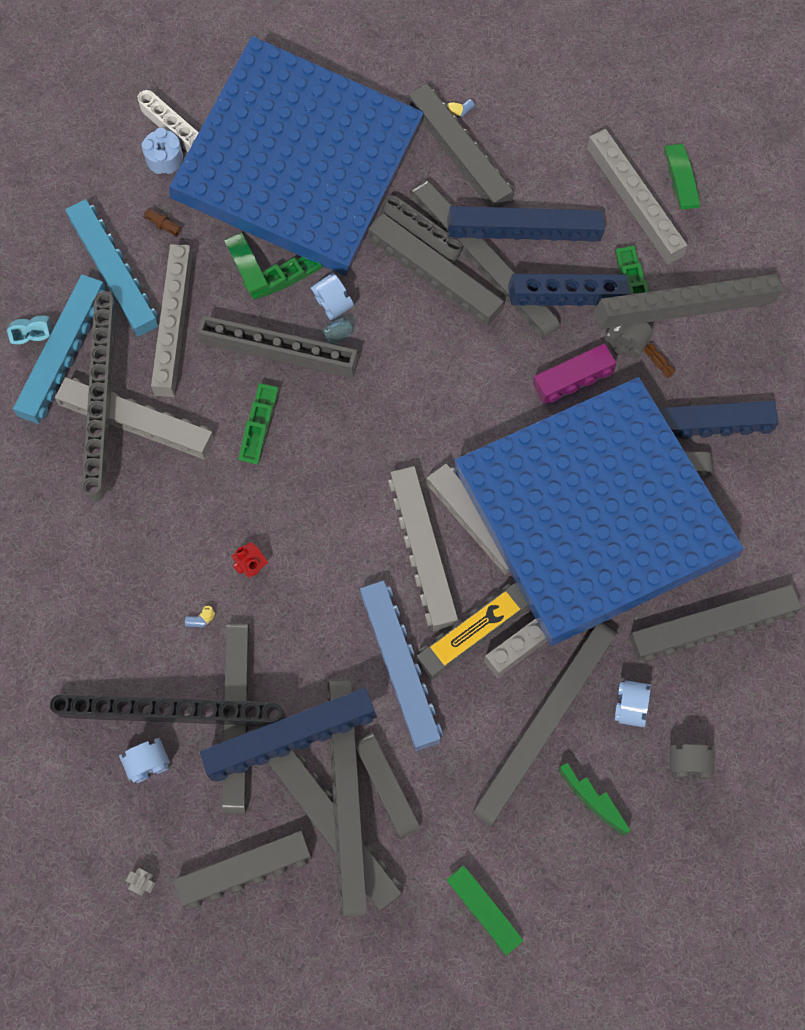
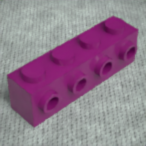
M602 344L534 376L533 386L543 404L553 403L567 393L568 395L575 393L584 385H592L601 377L607 378L614 373L616 361L607 346Z

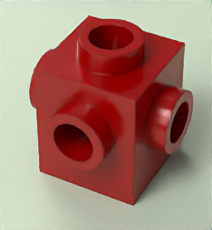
M251 541L245 546L238 548L235 554L231 556L235 562L233 567L239 575L243 573L248 578L258 574L261 568L268 564L259 548Z

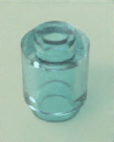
M342 317L325 325L326 328L322 329V332L329 344L331 342L336 343L350 336V331L353 328L349 320H344Z

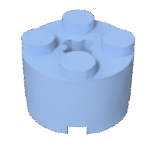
M158 128L150 133L142 142L143 154L151 171L157 174H169L175 172L181 166L183 152L180 141L174 133L164 128Z
M334 273L311 287L316 301L324 308V312L330 321L354 307L350 296L347 297L345 287Z
M627 680L620 682L618 700H622V702L617 703L615 721H619V724L645 728L651 684Z
M160 738L154 739L155 744L150 745L147 741L125 751L126 755H119L129 781L140 783L149 779L148 774L152 772L160 774L169 769L168 764H170V761Z

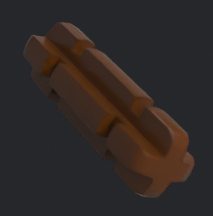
M652 343L647 345L644 352L648 357L651 356L650 359L660 371L663 370V375L666 378L673 376L675 369L672 365H668L669 362L660 351H657V347Z

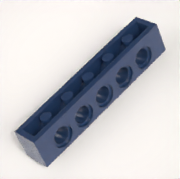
M512 274L508 284L511 305L597 306L601 299L630 295L626 275Z

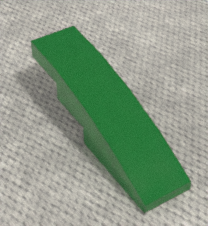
M684 145L665 146L664 153L668 161L672 189L680 209L700 208L693 171Z
M242 232L225 239L224 241L250 295L252 296L268 289V284Z
M635 245L616 249L615 256L620 275L627 276L630 295L649 292L647 280H644L641 263H638Z
M304 257L297 260L292 258L279 267L275 264L262 272L269 288L251 297L253 300L285 289L322 269V265Z
M258 384L255 402L252 403L249 421H247L239 461L259 465L279 392L278 387Z
M568 763L559 768V773L571 790L595 815L623 836L630 832L629 827L607 792L598 796L587 777L579 782Z
M461 866L446 879L467 909L506 956L523 942L517 931L465 866Z

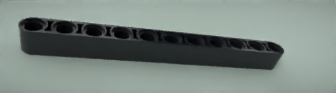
M56 695L50 701L52 712L62 718L266 726L286 718L284 710L277 703L85 695ZM66 702L65 708L59 711L60 705ZM87 703L86 709L80 712L82 704ZM104 704H108L107 710L101 713V707ZM129 704L128 711L122 713V708ZM150 705L149 712L143 714V708ZM171 706L170 713L164 715V709ZM188 707H192V713L185 716V710ZM213 707V714L206 717V711ZM235 708V714L228 718L227 712ZM252 709H257L256 716L248 718L249 712ZM274 710H279L278 716L275 719H270V713Z

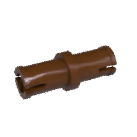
M150 207L146 209L143 216L144 219L149 220L157 225L158 229H164L174 235V237L180 234L182 226L169 220L168 216L161 215Z

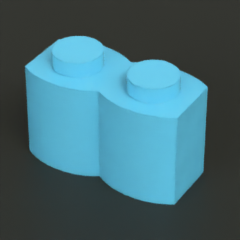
M36 316L31 320L18 319L11 322L7 328L9 340L12 344H23L29 340L41 341L47 339L52 332L48 316Z

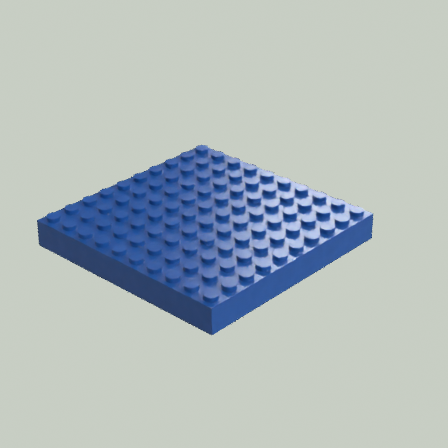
M251 36L169 186L170 198L347 276L368 233V228L372 225L421 125L424 112Z
M639 377L455 459V471L551 647L739 558L744 549Z

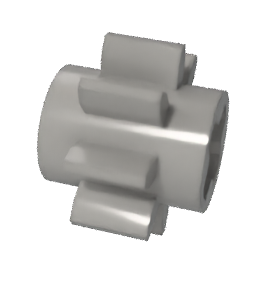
M140 868L137 869L136 873L130 871L126 879L130 883L128 889L141 896L144 895L145 891L151 893L155 885L151 881L153 875Z

